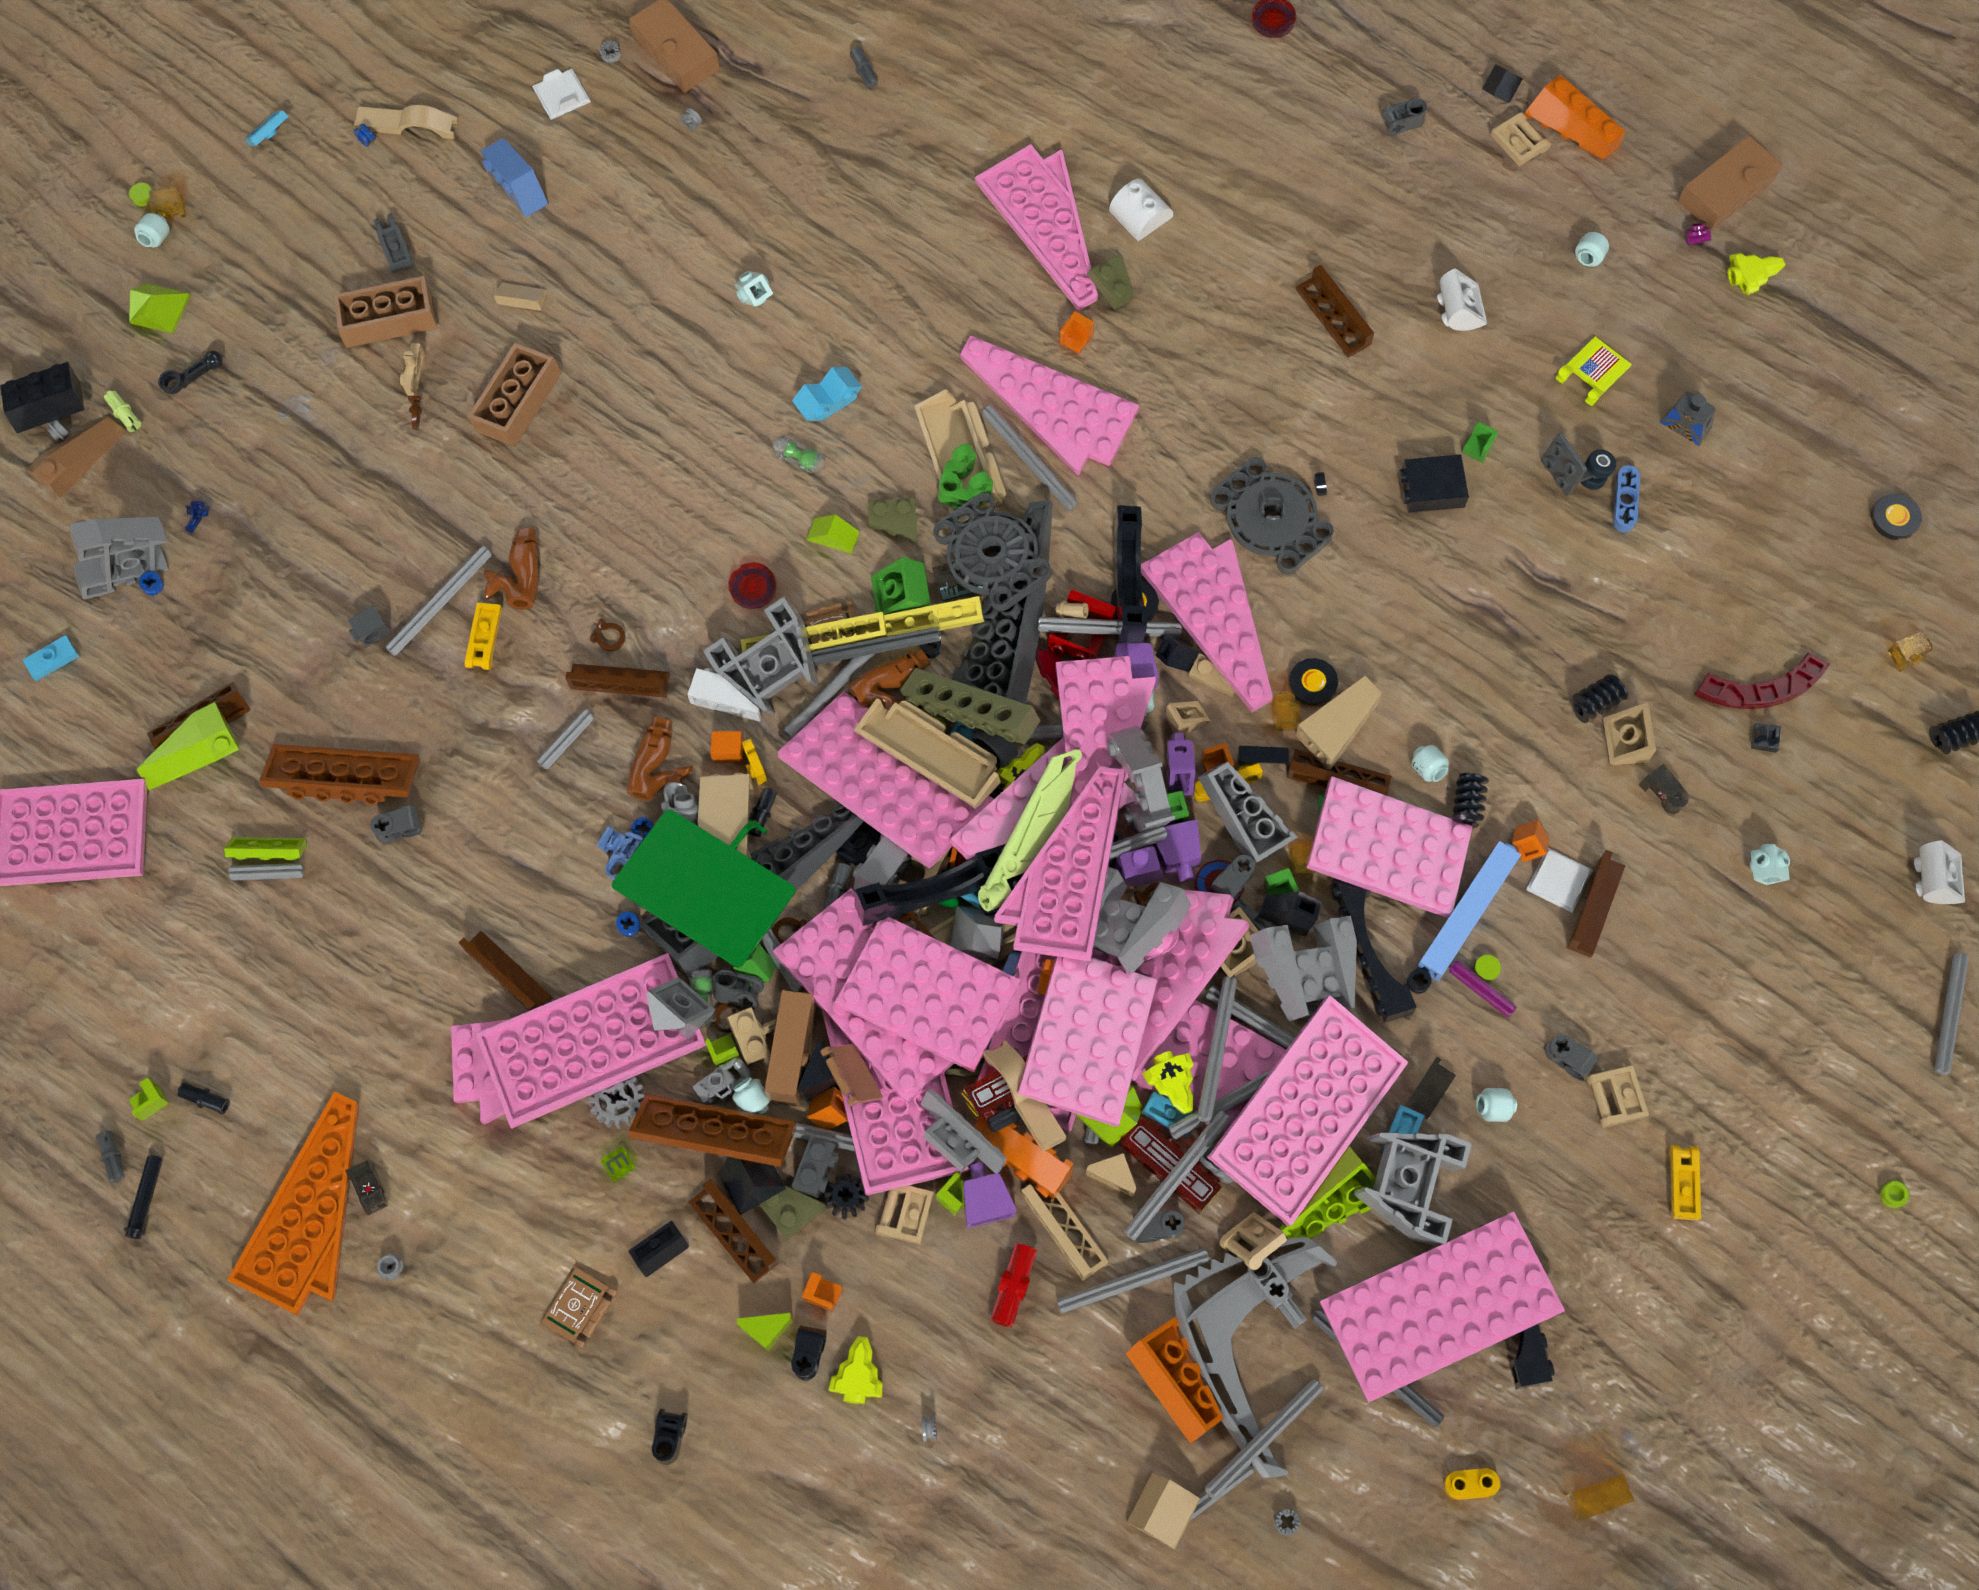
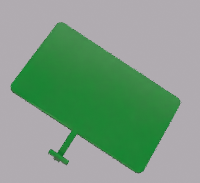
M667 810L663 813L612 882V888L737 968L744 965L796 892L795 887L791 883L736 850L751 829L756 828L767 834V829L763 828L760 823L755 820H749L729 846L673 810Z

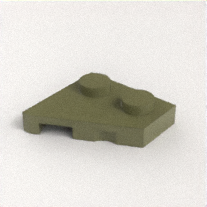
M785 1186L786 1189L764 1201L760 1206L785 1239L788 1240L824 1212L827 1207L824 1203Z

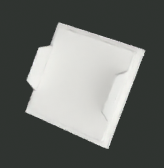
M572 68L565 72L556 69L544 75L542 82L532 86L550 120L591 102Z
M1548 848L1547 854L1542 857L1526 890L1573 913L1593 870Z

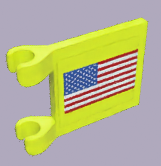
M1595 336L1577 355L1559 369V374L1555 379L1560 383H1564L1572 373H1575L1593 387L1585 399L1587 404L1593 406L1632 364Z

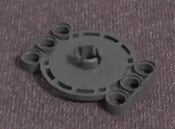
M1257 457L1251 458L1212 491L1211 505L1219 511L1227 510L1226 515L1229 529L1239 544L1258 555L1279 556L1277 561L1278 570L1283 574H1293L1330 543L1334 533L1333 526L1327 521H1317L1316 502L1304 484L1286 474L1266 473L1267 466L1265 461ZM1252 465H1258L1261 467L1262 472L1260 474H1253L1249 468ZM1239 479L1245 483V486L1237 489L1232 485V482ZM1275 479H1280V480L1287 481V482H1289V484H1288V483H1285V482H1283V481L1275 480ZM1294 486H1296V487H1298L1299 489H1301L1305 495L1303 496V495L1301 494V492H1300L1298 489H1296ZM1224 494L1228 497V501L1219 503L1215 500V496ZM1308 501L1311 503L1313 512H1309ZM1267 510H1275L1280 515H1268L1266 519L1264 517ZM1231 517L1235 519L1236 528H1234ZM1324 528L1329 532V535L1321 538L1316 534V530ZM1301 543H1308L1311 545L1312 550L1310 552H1302L1299 549V545ZM1289 557L1294 560L1295 564L1292 567H1285L1281 561Z
M980 493L937 522L933 532L938 543L948 544L947 561L950 572L955 580L964 588L974 593L990 595L992 607L998 611H1005L1046 583L1052 575L1051 566L1047 560L1038 559V544L1030 526L1021 518L1012 514L994 512L995 505L992 496ZM982 501L990 503V506L985 510L977 508V505ZM966 514L971 517L967 523L958 522V518L961 515ZM943 528L951 530V533L946 537L938 535L939 531ZM1032 541L1034 544V553L1030 551L1029 542ZM988 548L990 552H998L999 554L994 557H988L986 549ZM951 553H954L956 558L953 564L951 562ZM1042 566L1047 569L1044 575L1038 576L1034 574V570L1037 567ZM960 570L961 574L965 577L964 580L957 575L956 571ZM1019 580L1027 582V586L1023 589H1016L1014 584ZM970 583L982 586L983 588L974 587ZM998 594L1008 596L1007 600L1003 603L994 601Z

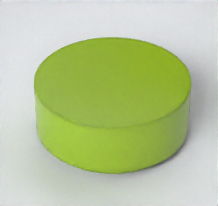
M137 183L131 187L129 196L135 205L146 206L153 201L154 192L148 184Z
M1492 955L1479 957L1474 965V973L1485 982L1495 980L1501 971L1499 960Z
M1889 1181L1881 1187L1880 1199L1887 1207L1899 1208L1908 1202L1909 1190L1900 1181Z

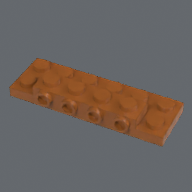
M273 744L259 781L261 787L286 789L287 794L296 800H302L304 797H315L319 801L326 802L329 798L340 799L344 803L360 800L369 805H376L378 802H386L387 796L409 797L420 759L419 754Z
M646 1093L629 1129V1138L781 1167L796 1131V1121Z

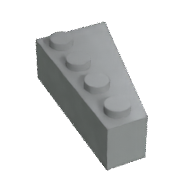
M1228 762L1219 764L1198 776L1199 781L1241 855H1248L1257 863L1298 838L1293 831H1290L1283 824L1282 819L1265 805L1266 802L1251 790L1250 785Z
M881 834V841L878 845H873L870 848L866 857L868 859L864 864L860 863L854 871V892L855 889L878 882L880 885H895L898 873L904 875L910 864V854Z

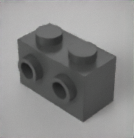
M810 1136L792 1183L794 1190L818 1200L820 1199L821 1193H825L828 1188L830 1169L835 1168L839 1158L835 1144Z

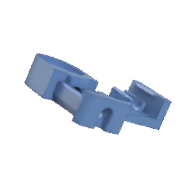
M608 826L597 846L604 852L613 851V855L605 867V872L614 880L617 876L613 875L614 869L619 865L624 867L644 839L631 832L623 835Z

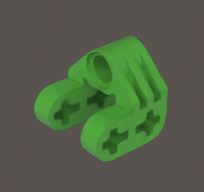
M969 443L962 444L953 451L951 461L946 462L938 489V500L942 504L956 509L980 493H986L991 496L993 480L988 472L982 471L975 474L969 480L968 488L963 490V484L960 480L968 477L973 472L976 461V452ZM987 501L980 502L977 508L987 503Z

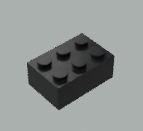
M68 362L55 364L48 369L32 372L28 376L9 380L5 384L0 385L4 414L17 434L85 410L80 382Z

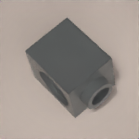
M374 606L348 620L352 627L349 633L356 643L361 641L365 648L391 634Z

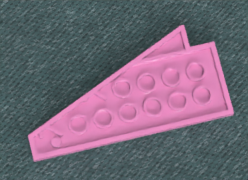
M971 335L960 354L961 359L1077 475H1080L1088 458L1110 467L1139 411L1138 404Z
M1198 532L1141 564L1142 575L1155 589L1160 598L1251 713L1271 702L1273 695L1233 541L1230 539L1212 549Z
M1130 656L1056 662L1065 752L1073 749H1079L1082 752L1081 759L1076 763L1070 799L1071 807L1100 766L1125 770L1126 776L1127 769L1114 756L1110 757L1106 745V742L1110 741L1108 734L1138 726L1141 729L1156 682V677L1132 679ZM1071 756L1066 757V764L1073 759Z
M1064 737L950 839L949 842L966 859L973 858L975 853L998 846L1000 849L1005 847L1051 758L1065 753ZM1066 757L1064 758L1062 769L1067 765ZM1128 772L1123 783L1119 809L1125 808L1126 804L1135 802L1133 797L1134 791L1125 783L1129 779Z
M1183 889L1191 903V907L1178 927L1179 939L1176 945L1170 951L1143 962L1137 968L1136 973L1156 979L1157 984L1134 1067L1132 1082L1135 1081L1248 930L1249 923L1246 920L1229 919L1234 901L1231 895Z

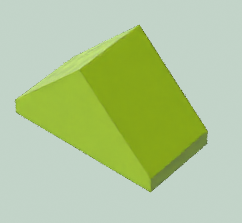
M836 514L817 517L813 521L807 541L852 554L860 531Z
M791 1313L736 1318L737 1325L769 1351L792 1324L793 1316Z

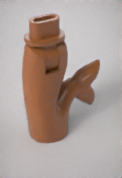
M534 529L518 530L517 537L512 542L514 545L510 549L509 562L517 578V583L508 576L484 570V576L488 581L485 587L486 599H489L499 590L503 589L510 607L520 610L533 607L538 590V541L535 538Z
M922 649L913 654L909 652L907 655L897 657L864 673L849 685V690L862 708L871 707L874 701L879 699L883 707L889 711L894 703L899 704L901 701L878 689L902 687L915 668L923 670L930 666L931 663Z
M653 717L651 726L647 727V732L644 734L629 773L627 793L631 797L651 801L659 789L668 782L682 784L681 781L691 773L693 767L686 766L651 775L664 762L670 751V738L672 737L670 728L672 721Z

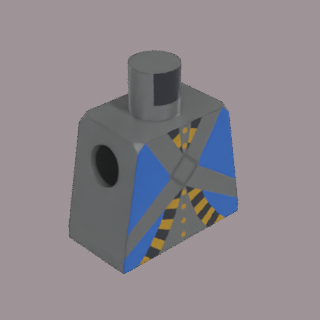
M1686 391L1672 405L1660 423L1700 446L1712 428L1716 409L1706 402V398L1703 395H1694Z

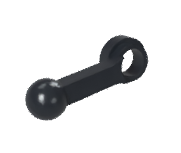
M208 351L203 359L182 373H178L175 370L163 372L158 379V385L165 393L176 394L183 387L186 388L191 382L209 370L219 368L223 363V357L218 351ZM173 379H177L176 385L168 388V383Z

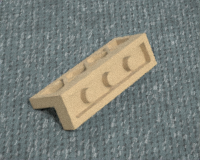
M1030 1184L1022 1189L1021 1196L1082 1281L1109 1263L1060 1193L1056 1195V1200L1059 1204H1053L1054 1199L1052 1198L1051 1203L1041 1200L1034 1190L1035 1185L1031 1186ZM1052 1208L1064 1209L1067 1214L1066 1224H1060L1052 1215ZM1070 1219H1071V1221L1074 1223L1075 1226L1069 1225V1220H1070ZM1068 1229L1081 1233L1083 1236L1081 1246L1073 1245L1067 1236ZM1085 1240L1087 1241V1243L1089 1244V1246H1090L1091 1248H1089V1247H1084V1245H1085ZM1083 1251L1095 1253L1100 1262L1090 1268L1083 1259Z

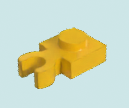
M751 738L743 741V749L749 761V764L745 765L748 774H750L751 779L756 778L758 785L766 783L767 778Z

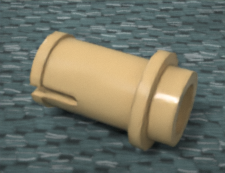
M1067 601L1057 603V617L1086 619L1089 609L1086 603H1068Z

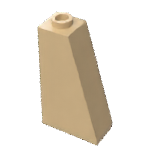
M1364 676L1298 725L1296 737L1328 771L1334 766L1379 704L1382 694L1379 686Z

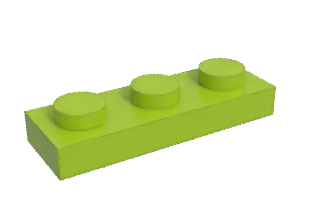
M231 837L224 848L225 857H234L238 860L246 858H260L261 860L284 858L285 860H295L302 856L307 848L306 838Z

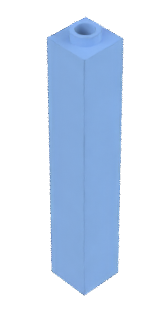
M1501 841L1498 842L1421 959L1417 969L1428 971L1431 978L1439 982L1520 858L1521 854L1517 852L1513 845L1502 843Z

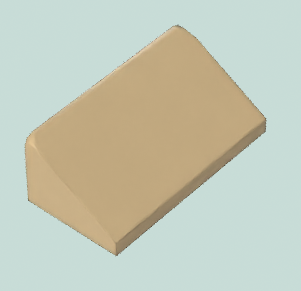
M501 283L494 294L496 303L500 305L541 311L547 290Z

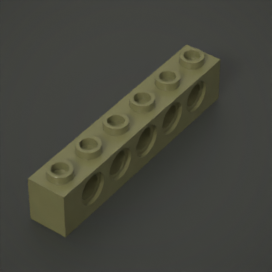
M918 668L914 669L900 689L906 699L905 701H908L917 708L926 710L931 715L936 716L938 714L951 722L958 721L964 723L971 729L979 728L989 735L994 736L996 734L1002 736L1009 742L1017 741L1025 744L1040 722L1034 708L1030 705Z

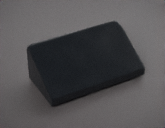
M1239 746L1237 762L1288 764L1289 748Z
M671 1220L628 1252L643 1275L648 1277L688 1249L689 1244Z

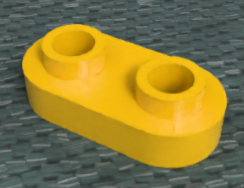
M1488 1468L1454 1471L1448 1474L1444 1480L1446 1494L1455 1500L1490 1497L1495 1495L1500 1488L1499 1476L1495 1471ZM1484 1477L1489 1478L1491 1481L1489 1488L1484 1487L1482 1484ZM1456 1480L1463 1482L1464 1487L1462 1490L1456 1489Z

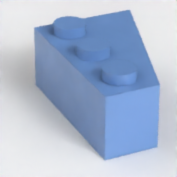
M504 138L480 151L484 158L482 164L488 173L491 172L495 181L501 184L525 218L548 205L533 169Z

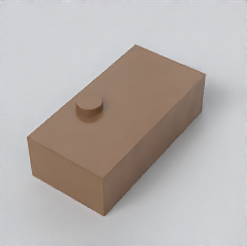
M657 0L629 18L633 37L684 93L720 70L717 53L669 0Z
M1747 136L1685 185L1678 202L1701 223H1705V226L1710 227V231H1712L1775 180L1782 164L1751 136Z
M425 276L333 295L338 331L346 348L437 329L432 293Z
M514 343L467 416L475 431L515 447L562 373L554 357Z
M782 990L764 1090L767 1098L771 1099L770 1103L801 1106L802 1099L798 1086L810 1060V1047L817 1012V1005L813 994Z

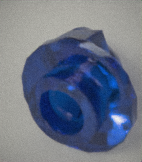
M192 500L190 505H185L187 514L192 515L185 526V530L189 533L195 531L202 517L208 516L210 507L205 506V501Z

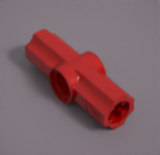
M1015 1244L1008 1268L1004 1270L999 1284V1295L990 1321L1012 1328L1020 1302L1024 1300L1028 1289L1029 1275L1037 1254L1036 1249L1024 1244Z

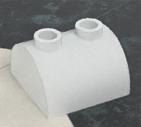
M1135 179L1126 184L1115 195L1109 207V212L1137 241H1140L1173 217V211L1142 179Z
M1456 268L1444 274L1440 279L1441 293L1437 294L1439 303L1445 306L1446 312L1442 314L1444 324L1459 331L1473 330L1486 325L1487 320L1478 283Z
M1943 840L1921 846L1919 849L1920 857L1914 859L1915 869L1917 872H1921L1922 881L1916 883L1918 895L1920 897L1923 896L1925 901L1935 904L1964 903L1965 894L1961 854Z

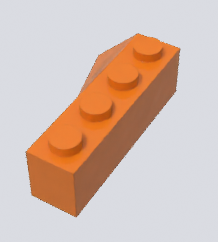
M1561 74L1542 89L1524 113L1528 119H1536L1541 122L1540 125L1544 128L1549 129L1550 127L1561 133L1560 136L1564 139L1576 141L1579 143V147L1603 160L1620 147L1626 132Z
M989 1107L974 1125V1128L979 1130L993 1146L1002 1151L1003 1155L1007 1158L1003 1167L1007 1165L1014 1171L1013 1175L1021 1182L1025 1183L1028 1181L1035 1185L1034 1190L1044 1199L1047 1197L1055 1199L1056 1195L1072 1177L1074 1163L1068 1159L1061 1162L1060 1158L1056 1155V1151L1051 1148L1042 1152L1033 1136L1027 1132L1018 1133V1127L1014 1123L997 1132H992L988 1127L987 1119L997 1114V1112Z
M1175 1316L1138 1341L1125 1354L1191 1444L1224 1418L1209 1386H1205L1200 1377L1202 1371L1198 1363H1193L1187 1351L1190 1346L1185 1337L1181 1338L1177 1328L1180 1324Z

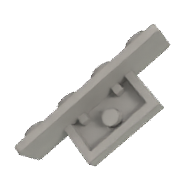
M929 1089L921 1105L938 1121L924 1132L923 1138L960 1172L978 1157L994 1173L998 1174L1007 1160L1002 1151L993 1146L979 1130L970 1125L962 1114L956 1112L947 1104L941 1095Z

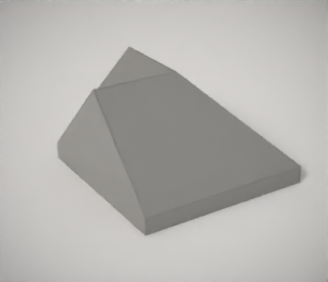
M957 906L950 946L976 959L999 962L1005 924L996 923L994 920L995 914L985 916L983 909Z
M679 977L648 991L646 994L654 1030L677 1029L687 1039L716 1010Z

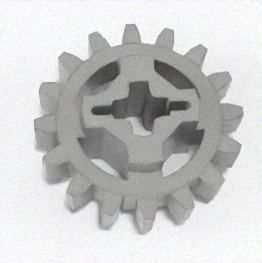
M635 1076L630 1080L627 1079L619 1082L609 1089L606 1088L592 1095L595 1097L588 1099L589 1104L594 1106L590 1111L593 1115H597L596 1119L599 1123L605 1120V1125L608 1128L615 1123L618 1129H621L622 1122H625L628 1126L631 1125L630 1119L632 1117L635 1118L641 1105L640 1102L645 1097L644 1094H640L644 1091V1088L641 1084L637 1085L638 1080ZM629 1087L633 1090L634 1099L628 1096ZM621 1096V1098H622L623 1100H621V1101L617 1100L616 1103L614 1104V1102H613L612 1100H613V1099H618V1098ZM601 1101L607 1104L606 1113L602 1110Z

